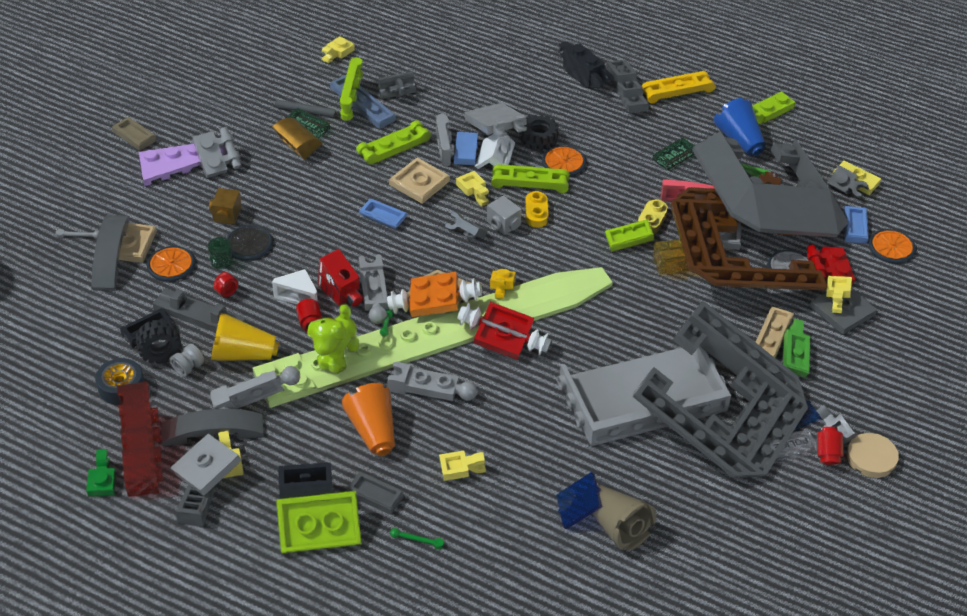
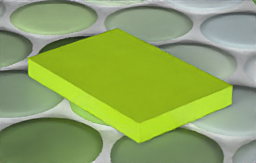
M356 491L276 500L281 553L361 544Z

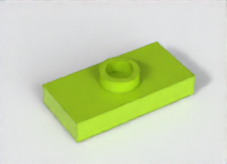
M648 219L605 231L611 252L654 240Z

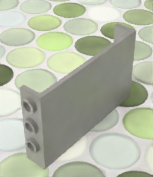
M699 346L692 355L683 348H678L570 375L566 365L563 364L560 366V376H557V382L560 390H564L568 407L574 410L576 424L582 427L590 446H595L668 427L666 423L633 398L634 391L653 367L674 382L666 394L697 419L728 411L731 394L726 387L723 376L717 372L714 360L709 358L706 350Z

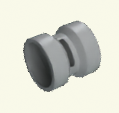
M190 343L183 348V352L176 353L170 357V363L180 376L186 377L191 373L193 367L197 368L204 363V357L201 351Z

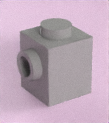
M503 195L487 205V222L494 229L506 235L521 225L522 209Z

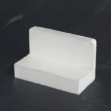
M496 134L490 135L482 142L475 167L479 169L488 163L493 166L497 164L509 165L515 142L508 135L503 137H497Z

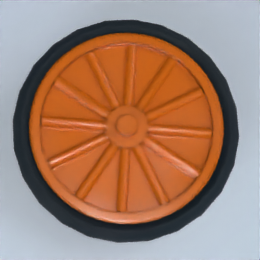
M560 145L548 149L543 154L542 164L544 168L567 170L571 177L584 170L586 157L577 148Z
M882 229L873 233L869 239V248L873 255L888 263L907 262L913 258L916 252V246L911 237L898 230Z
M167 246L158 249L147 261V270L150 275L155 279L166 282L185 278L195 267L194 255L188 249L180 246Z

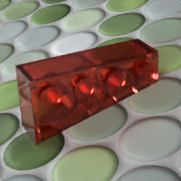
M148 382L118 385L117 394L121 404L118 407L122 427L120 433L123 448V472L128 497L160 493L159 482H164L162 466L158 467V462H162L161 447H157L156 442H161L160 428L155 427V423L160 422L158 407L153 408Z

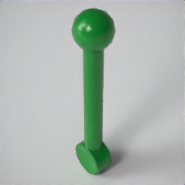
M391 310L386 311L387 317L384 320L383 328L380 329V335L383 337L389 334L387 329L389 319L393 317Z
M392 528L390 531V535L393 538L403 537L431 544L437 550L444 547V541L441 538L433 540L401 532L398 528Z

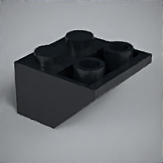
M331 462L278 466L280 499L333 493Z

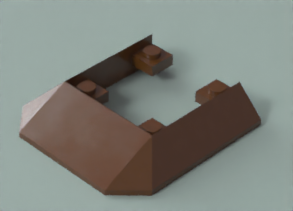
M688 187L671 201L670 205L688 269L714 286L803 290L827 289L823 273L820 270H816L813 261L791 260L789 269L751 268L748 258L726 257L719 232L736 233L738 220L730 216L715 188ZM777 233L778 235H794V234H780V233Z

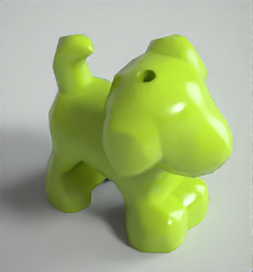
M347 304L340 306V316L334 319L329 317L321 318L310 322L308 325L307 335L312 338L314 349L319 354L317 356L319 367L330 370L333 373H340L346 370L347 365L344 358L346 347L351 352L357 351L359 348V339L356 334L357 326L350 318L351 309Z

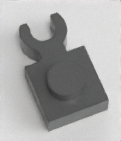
M840 165L827 182L830 187L845 195L851 190L858 199L863 198L862 194L857 192L859 188L869 189L865 181H857L859 178L857 174Z

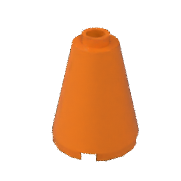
M370 383L356 388L357 393L351 396L350 393H347L344 396L342 407L370 452L377 454V456H385L395 446L390 389L388 386L384 388L382 383Z

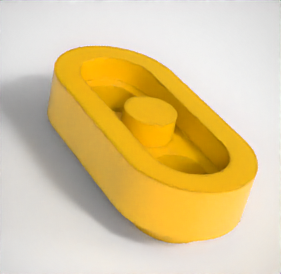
M539 191L528 193L525 202L526 222L531 227H543L548 222L547 196Z

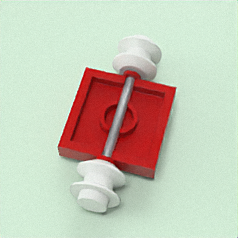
M491 301L484 316H481L480 307L472 310L469 303L466 307L462 306L457 319L461 320V326L465 322L470 324V329L476 327L477 324L479 325L473 341L476 345L518 360L523 346L527 342L529 352L535 348L539 350V355H541L542 351L547 353L551 339L547 338L549 333L543 337L539 335V330L537 329L530 336L529 332L534 322V318Z

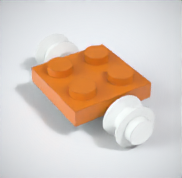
M457 272L411 278L410 295L404 289L398 295L391 291V296L387 297L388 307L395 314H397L399 308H403L407 312L410 307L411 317L457 311L458 297H461L466 303H468L471 297L478 301V296H482V288L480 282H476L475 278L472 279L470 284L462 280L460 287H458Z

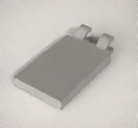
M503 103L464 112L467 122L488 135L494 133L497 137L507 136L505 130L514 128L517 132L527 130V127L524 126L527 125L526 116Z

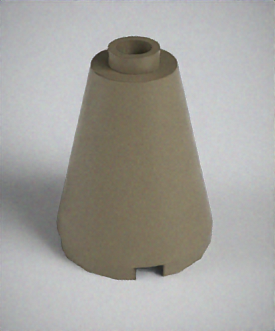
M602 485L591 487L585 495V505L620 549L633 550L639 547L651 534L647 530L650 524L655 525L656 511L649 503Z

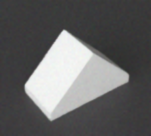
M305 269L275 278L272 281L273 294L276 299L298 304L304 299H315L318 301L317 290Z

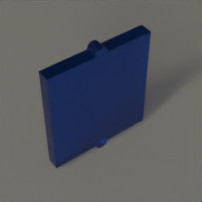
M590 472L556 494L559 505L558 513L561 515L563 528L566 530L602 508L599 494L601 489L597 486L596 477L593 472Z

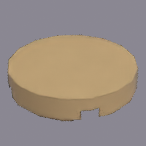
M864 433L857 435L849 443L847 460L854 470L858 469L866 477H886L891 474V471L895 469L898 463V451L888 438L879 434Z

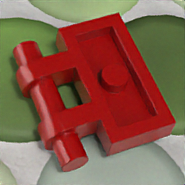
M815 245L807 247L808 261H813L816 270L822 271L825 282L828 276L852 277L851 286H853L855 277L844 248L822 247L821 251H819Z

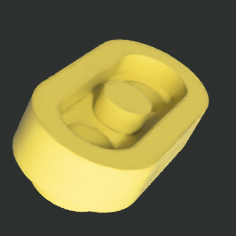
M658 199L649 201L644 207L638 222L648 219L653 234L657 233L667 216V204Z

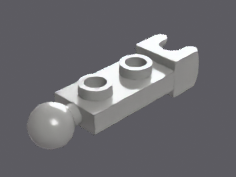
M377 254L376 260L372 263L366 262L365 257L360 256L359 272L365 311L370 310L369 319L371 322L381 324L387 317L385 309H388L382 256Z
M394 362L393 375L388 376V387L390 392L405 394L409 392L453 401L455 394H459L466 401L474 399L477 395V387L470 381L460 385L459 376L412 368L411 364Z
M288 366L283 369L281 375H277L273 370L248 381L240 382L230 388L226 385L210 392L214 409L241 408L284 391L283 384L290 386L297 384L301 379V374L296 367Z

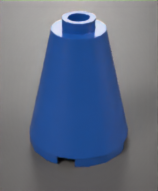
M737 98L721 107L723 111L720 114H715L713 119L715 126L728 138L737 140L748 156L760 155L764 151L766 144L752 103L749 99L744 101L743 98Z

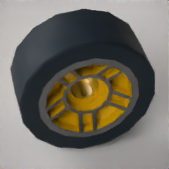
M116 358L107 361L96 372L95 381L98 393L107 403L125 405L139 398L144 391L143 371L134 360Z

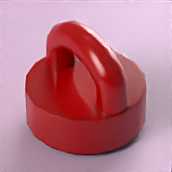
M223 272L216 277L213 288L220 296L226 298L236 292L239 283L233 275Z

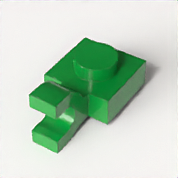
M107 449L96 450L97 467L96 469H88L86 489L88 497L113 496L115 494L116 471L115 468H109L110 458H107Z

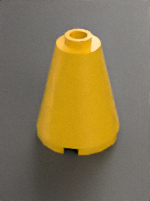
M221 313L211 360H271L272 355L277 356L279 342L275 341L276 336L230 315Z

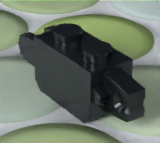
M567 41L559 43V54L563 58L565 71L584 87L593 85L598 89L604 85L603 81L607 84L612 83L613 76L605 68V63L580 43L573 46Z

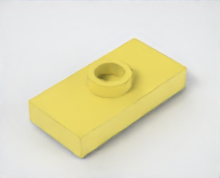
M846 161L840 164V166L857 174L859 177L857 181H865L869 186L868 190L864 187L858 190L870 195L880 184L881 178Z

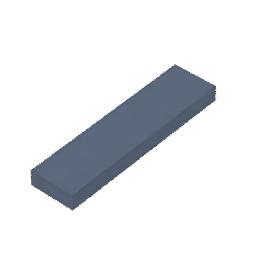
M346 75L330 82V88L340 97ZM361 86L359 89H356L357 100L352 103V107L377 128L381 129L396 121V115Z

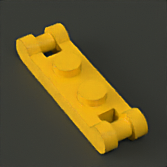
M706 71L648 81L642 84L643 93L651 104L658 102L659 99L700 91L710 93L716 87Z

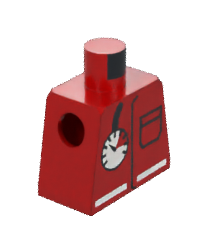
M337 249L320 258L318 286L337 305L341 306L349 302L352 307L358 306L363 301L362 295L358 292L360 278L343 253Z

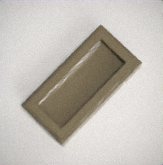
M130 117L112 126L113 132L139 151L156 142V135Z

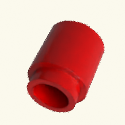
M304 299L296 306L300 326L308 333L310 322L323 318L319 303L315 299Z
M823 427L822 431L817 433V455L820 458L821 464H841V458H843V432L838 431L837 427Z

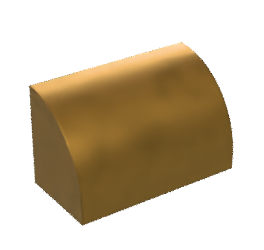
M284 118L272 126L279 138L303 160L323 144L294 118Z

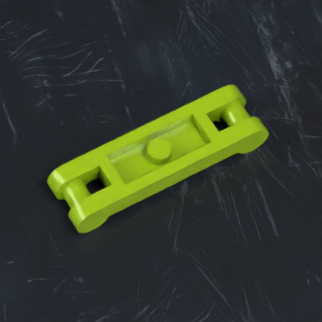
M352 58L350 60L340 98L341 119L345 121L353 118L352 103L357 100L356 89L360 88V80L363 79V71L361 70L363 65L360 58Z
M415 120L410 126L367 144L365 142L360 143L356 147V152L360 156H364V160L371 165L428 141L431 137V132L427 128H423L424 126L419 120Z
M497 164L493 167L491 185L494 188L515 186L553 189L559 193H566L569 188L570 174L564 169Z

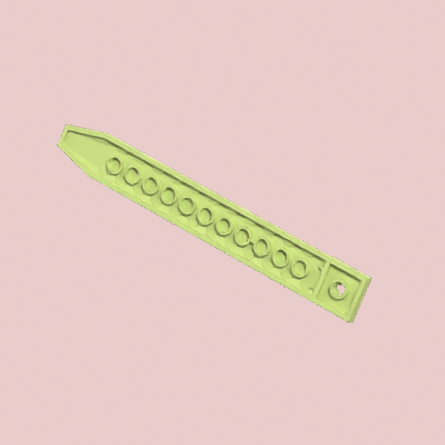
M602 267L559 272L514 286L513 290L505 291L504 299L495 298V293L479 297L478 301L473 299L468 301L472 310L480 307L481 316L485 315L491 301L531 316L536 321L580 306L612 287L613 282ZM464 302L458 304L457 311L446 312L443 315H424L389 326L387 328L389 334L386 337L380 335V329L357 336L359 348L357 351L351 352L346 347L344 358L347 368L340 373H333L330 370L320 368L317 360L319 354L314 350L301 355L297 353L253 367V374L255 377H258L263 373L274 370L277 375H281L283 369L288 366H294L299 369L301 379L297 384L291 386L283 384L284 391L265 398L269 408L393 368L394 362L409 363L472 342L479 325L477 324L473 329H470V324L466 322L462 326L460 325L461 320L457 319L461 307H466L468 304Z

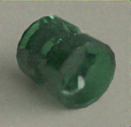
M216 237L209 241L210 264L217 269L229 267L233 262L230 241L224 237Z

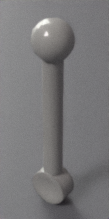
M58 229L55 232L57 238L79 236L94 237L95 239H97L99 233L98 230L93 233L64 232L63 229Z

